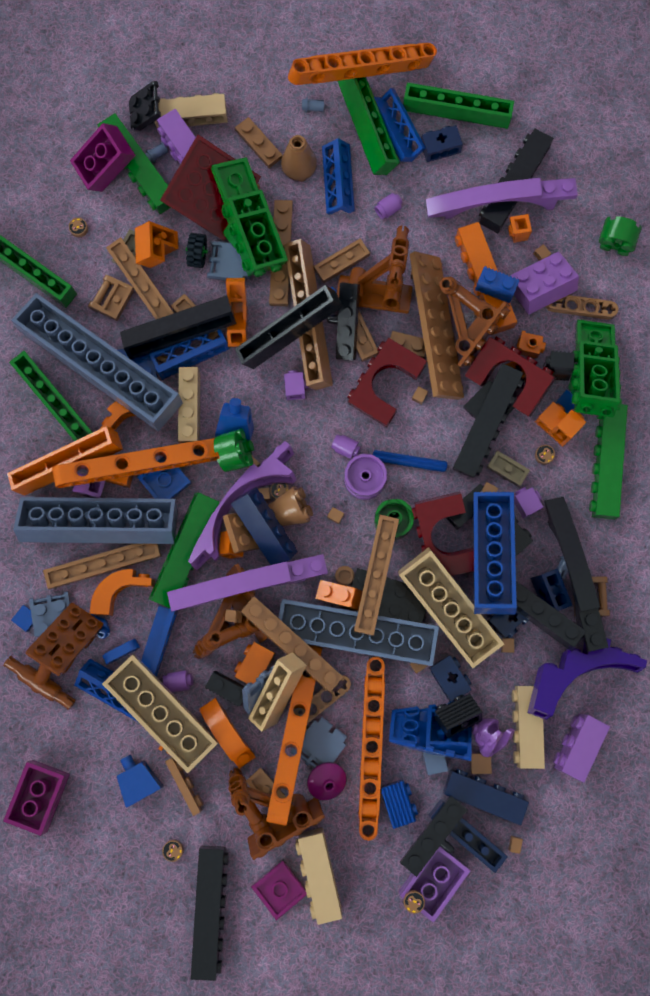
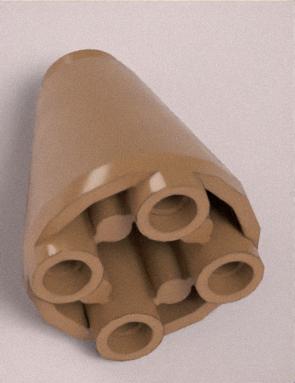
M295 135L290 139L282 156L281 168L290 179L303 182L314 174L317 167V159L306 139L301 135Z
M291 487L268 505L282 526L310 522V517L313 516L311 506L307 505L304 499L306 494L302 487Z

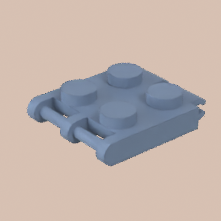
M212 242L213 250L212 257L209 258L211 264L207 278L226 280V278H251L243 270L241 256L231 243ZM216 248H218L217 257H215V255H216ZM214 263H216L215 273H213Z
M69 591L61 595H47L46 598L36 600L34 598L29 599L34 636L39 637L71 603Z
M274 665L270 667V671L264 670L256 678L255 683L249 682L243 688V706L248 714L252 712Z
M323 717L318 722L314 720L305 733L302 752L309 756V758L301 753V759L305 761L307 766L310 765L313 768L317 765L312 760L319 765L327 762L333 763L346 746L344 741L347 736L337 728L331 733L329 730L333 725ZM293 748L290 753L294 755L297 751Z

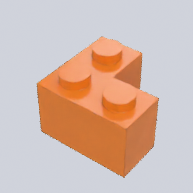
M151 221L135 228L136 264L152 268L165 262V255L178 249L177 231Z
M552 402L536 419L535 423L563 447L585 425L586 421L581 413L571 410L567 414L562 405Z

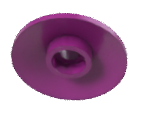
M331 762L316 766L310 772L307 779V787L310 794L319 800H330L337 797L346 785L344 770L338 764Z

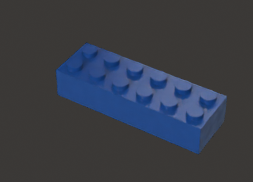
M474 492V614L515 615L517 601L514 492Z

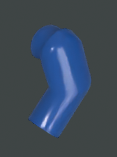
M91 614L103 622V626L98 631L97 636L100 639H105L110 634L107 620Z

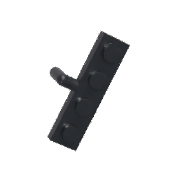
M340 283L339 299L343 307L338 310V314L327 318L328 323L337 324L336 359L356 360L360 284Z
M450 795L401 859L400 863L417 877L439 847L449 854L453 853V845L445 839L468 809Z

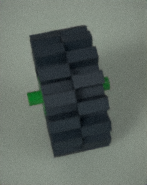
M189 234L186 247V263L188 267L204 268L206 254H208V250H206V234Z

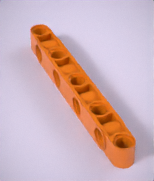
M419 43L298 58L291 65L288 80L294 85L317 84L423 69L429 67L437 54V49L431 43Z
M215 438L60 464L52 467L55 487L65 488L217 461L220 457L218 452H214ZM200 449L203 455L197 456L193 451ZM163 456L166 461L160 463L155 457ZM124 462L127 464V468L119 469L117 464ZM80 469H85L88 471V474L86 476H79L77 472Z
M309 645L321 656L322 647ZM302 674L292 693L266 822L287 826L316 680L311 676L305 677ZM302 708L305 713L302 716H297L294 714V710ZM293 747L297 753L295 756L290 757L285 753L286 749ZM285 788L289 794L286 798H279L277 791Z
M372 657L367 661L364 681L358 819L360 836L367 841L373 840L377 836L380 811L385 664L380 657ZM378 660L380 662L381 668L379 671L371 670V661ZM372 700H376L379 703L378 710L374 712L368 708V703ZM370 741L377 743V749L374 752H369L366 749V745ZM367 783L375 784L374 792L367 793L364 790ZM368 824L374 828L373 832L369 835L364 834L362 831L363 827Z

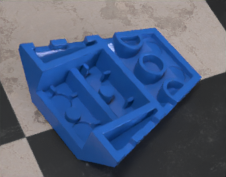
M436 704L428 705V708L425 709L410 707L392 710L389 742L433 755L471 761L472 726L447 738L435 720V711L438 708Z

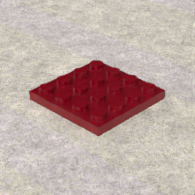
M197 134L160 201L224 241L226 237L223 231L227 227L228 221L222 214L224 203L211 167L215 164L236 159ZM252 171L257 184L261 176Z

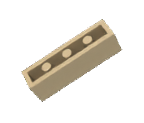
M214 93L205 96L195 95L194 97L160 99L158 103L161 117L176 109L187 126L228 123L224 94ZM156 120V121H154V122H155L156 128H158L159 126H158V123H157V120Z
M179 367L178 394L183 402L178 408V442L181 444L200 441V371L198 367Z
M293 652L277 659L248 718L262 732L278 723L307 666Z
M515 686V690H512V702H515L512 719L513 722H516L513 742L516 743L517 751L513 753L514 763H517V767L522 769H545L543 718L527 713L534 686Z

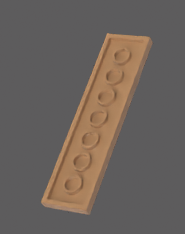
M414 251L409 255L433 397L459 400L464 398L460 368L457 365V350L447 294L441 291L439 285L442 278H444L440 257Z

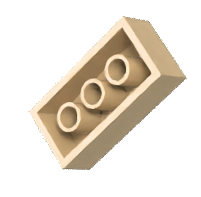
M323 827L303 832L296 839L295 845L297 854L302 855L303 859L300 864L302 876H307L305 889L307 897L312 898V902H310L312 919H316L318 925L342 919L341 903Z

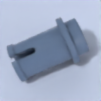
M308 97L302 99V110H305V112H323L324 100L308 99Z
M161 142L150 151L146 150L145 155L151 163H156L155 160L168 153V150Z
M560 556L561 560L557 568L561 578L565 580L568 569L564 556Z

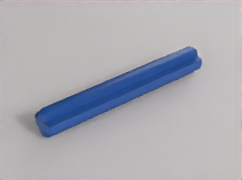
M378 450L373 452V455L384 463L440 472L447 470L446 461Z

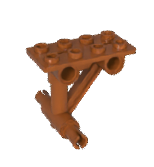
M403 225L397 228L396 237L392 241L390 255L368 271L361 267H355L351 270L350 276L340 275L337 288L338 297L340 283L360 284L359 307L408 314L412 285L403 284L402 276L406 270L409 240L407 239L408 227L404 226V231H402ZM389 271L386 282L376 280Z
M453 277L442 278L439 285L441 291L449 297L459 336L455 347L463 355L457 365L460 367L470 366L476 358L474 354L477 350L481 351L488 335H493L498 329L497 323L499 320H504L509 314L510 310L508 308L510 305L504 301L496 309L485 300H480L462 287L458 280ZM461 303L471 309L474 315L477 316L468 329ZM493 310V317L487 320V311ZM466 341L470 343V348L467 351L463 349V344Z
M235 564L227 572L226 576L245 572L242 567L240 568L239 564ZM254 590L222 598L223 600L207 634L195 644L193 654H196L194 655L195 658H205L217 648L238 638L250 637L255 634L259 643L268 639L244 615H242V623H234L233 626L220 631L225 621L226 609H230L232 606L235 610H242L251 598L255 596Z
M70 603L26 650V655L40 664L38 670L29 664L23 665L13 656H9L3 666L17 674L18 680L29 686L33 692L41 694L49 701L55 700L67 708V710H70L76 699L63 692L61 686L52 681L50 676L52 672L60 676L68 671L77 655L92 643L97 632L102 628L103 622L76 604Z
M233 768L234 773L232 770L229 772L228 790L232 805L235 807L238 815H245L250 822L249 826L254 833L247 838L250 855L253 860L265 856L268 851L282 846L288 839L293 836H299L305 829L319 824L325 818L319 799L313 798L307 802L303 795L295 793L292 798L287 826L266 822L267 815L261 814L256 804L269 808L271 794L248 787L240 769Z

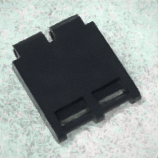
M152 81L131 96L129 100L130 114L132 113L130 116L131 129L134 127V130L141 131L161 117L158 106L160 97L157 94V88L159 87L157 81Z

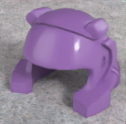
M482 718L481 722L473 726L472 734L481 755L491 757L507 746L515 730L510 728L502 732L499 730V721L497 719Z

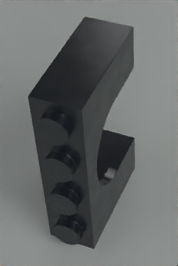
M481 483L463 498L466 513L446 517L456 530L473 517L474 492H481L483 488ZM516 517L515 557L533 542L530 532L525 528L522 529L517 524L519 521Z

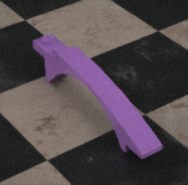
M540 178L478 186L426 199L428 218L445 216V219H451L474 207L505 201L530 202L540 205L546 210H553L558 200L576 199L578 193L575 178L540 181Z
M286 441L277 446L274 452L264 459L259 467L255 464L250 466L230 488L213 512L188 561L196 571L210 557L215 562L220 558L218 539L224 521L223 516L228 514L232 508L231 503L238 496L255 487L260 488L274 483L293 484L297 480L293 471L284 465L294 455L291 446Z
M322 554L209 580L169 591L167 595L171 612L198 607L215 600L253 590L301 583L309 578L326 575L328 571Z

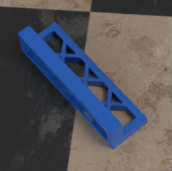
M390 88L382 98H374L398 158L401 162H412L426 147L395 89ZM391 96H392V98H393V106H392V107H390L389 104L387 103V100H388ZM397 110L401 113L400 122L396 120ZM405 125L409 128L408 137L404 135ZM412 141H416L418 145L414 152L412 150Z
M337 138L322 146L326 213L329 215L340 210L347 213L355 211L350 144ZM333 148V153L329 158L328 150ZM334 163L335 168L332 174H330V168ZM335 180V181H336V185H335L333 191H331V185H332L333 181ZM336 197L337 205L332 207V202Z
M221 329L217 330L220 336L217 339H207L208 333L149 354L161 380L179 373V367H192L229 350ZM196 339L202 341L199 347H191L192 341ZM179 347L185 349L184 353L180 356L173 354L175 349ZM161 355L168 356L166 362L158 365L155 358Z
M158 606L141 659L156 677L158 676L178 611L171 612V609Z
M89 659L79 670L74 686L137 721L102 684L114 672ZM84 678L89 681L90 685L82 682V679ZM100 688L105 690L107 695L101 693Z

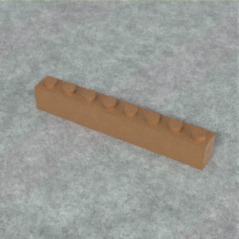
M302 239L284 244L288 258L287 266L294 307L317 291L311 247ZM322 321L299 337L306 386L315 390L333 386Z

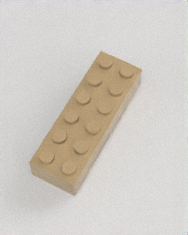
M429 547L398 570L402 580L472 668L504 645L501 638L482 614H474V604Z
M135 654L131 655L102 683L187 773L218 744L216 738Z

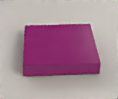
M284 860L251 886L276 921L307 895L305 887Z

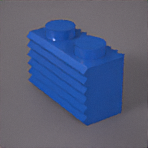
M485 266L475 290L510 303L518 286L519 279L512 278L508 274H501V272L494 271V269Z
M403 780L381 786L380 790L393 829L416 822L415 816L418 815L415 803L411 804L408 797L412 795L409 784H404Z

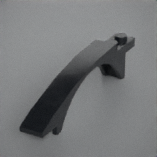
M564 497L545 500L544 503L549 518L548 525L560 545L572 585L576 615L575 624L586 631L583 638L587 652L608 648L598 609L600 607L598 597Z

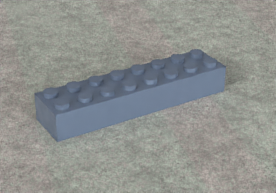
M20 497L13 530L19 542L174 544L178 509L175 499Z
M286 599L281 601L278 618L308 645L433 666L439 626L378 616L374 636L354 632L358 612Z

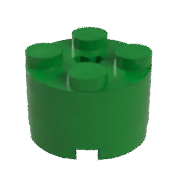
M616 216L615 220H610L611 217H607L599 237L600 249L606 251L614 249L618 251L619 255L628 256L629 252L635 251L642 226L637 227V222L629 218Z
M242 428L215 437L214 452L219 453L220 458L217 461L223 471H235L253 465L252 451H254V445L251 440L247 441Z
M389 499L382 502L376 510L374 517L376 530L380 515L393 518L396 516L399 519L395 540L405 537L411 530L414 516L412 508L405 501Z

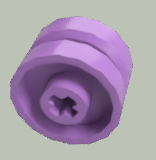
M361 454L348 462L345 468L344 483L347 491L353 497L359 500H370L376 498L382 492L387 480V471L384 463L378 457L371 454ZM362 475H364L365 477L369 476V478L364 479L362 478Z

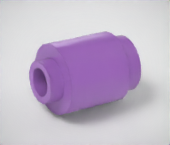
M391 193L379 201L374 209L381 219L389 218L402 208V200L398 194Z
M338 434L331 446L336 453L349 459L357 456L361 449L358 446V441Z
M187 670L171 672L163 676V684L171 692L190 690V686L193 685V676Z

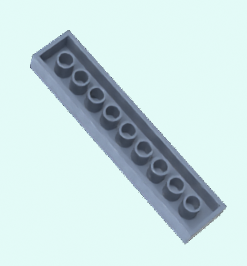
M37 293L11 320L22 334L158 432L183 404L176 391Z

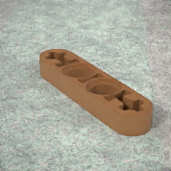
M567 295L555 301L557 303L556 306H552V303L545 306L551 312L606 320L614 318L618 313V306L613 301ZM565 300L563 308H561L562 304L560 303H562V301ZM573 301L576 303L577 308L570 309L567 303ZM593 304L595 311H587L586 305ZM607 307H610V310H612L611 314H608V311L605 310Z
M342 675L343 678L341 680L347 681L345 684L347 688L338 689L337 692L340 693L338 696H335L332 690V700L330 702H323L321 700L322 692L327 691L324 688L313 696L312 704L316 705L317 711L315 714L309 715L308 723L350 689L351 682L348 677ZM297 708L294 711V714L297 716L301 715L298 713L299 710H302L303 714L305 713L302 708Z

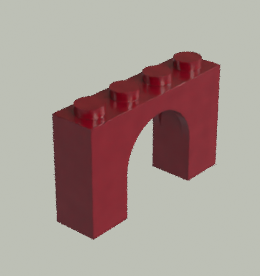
M498 336L495 339L489 337L465 376L478 385L484 386L498 365L509 361L518 363L525 371L526 384L513 407L531 417L555 381L556 377L552 376L554 372L545 366L541 369L537 366L538 362L529 356L525 359L520 355L522 352L513 346L511 349L504 345L506 342Z
M390 338L386 342H381L377 349L379 351L376 358H371L367 365L369 369L366 374L362 373L357 381L359 385L356 389L353 388L347 397L349 405L386 428L397 413V409L375 395L372 389L375 376L384 369L395 368L417 380L427 365V360Z
M461 492L414 502L415 507L412 508L414 520L418 519L420 526L416 527L418 537L423 538L424 545L421 546L422 552L429 547L451 576L474 571L473 547L455 552H444L438 549L431 540L433 527L439 520L466 513Z

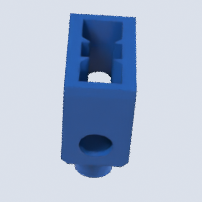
M232 398L230 403L223 404L215 437L242 428L247 441L251 440L254 432L251 408L241 405L240 399Z
M131 754L120 760L125 772L117 775V780L126 808L164 787L146 761L136 765Z

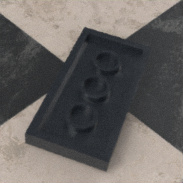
M357 568L351 587L363 591L367 574L366 570ZM386 577L378 616L422 623L426 612L425 607L406 583Z

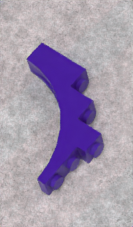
M606 638L608 648L587 652L584 643L583 651L575 648L571 652L567 649L561 655L559 668L553 663H544L538 668L527 713L547 720L553 716L558 700L565 689L578 676L605 668L625 669L638 673L646 668L647 660L642 659L637 654L622 652V649L618 647H610L611 639Z

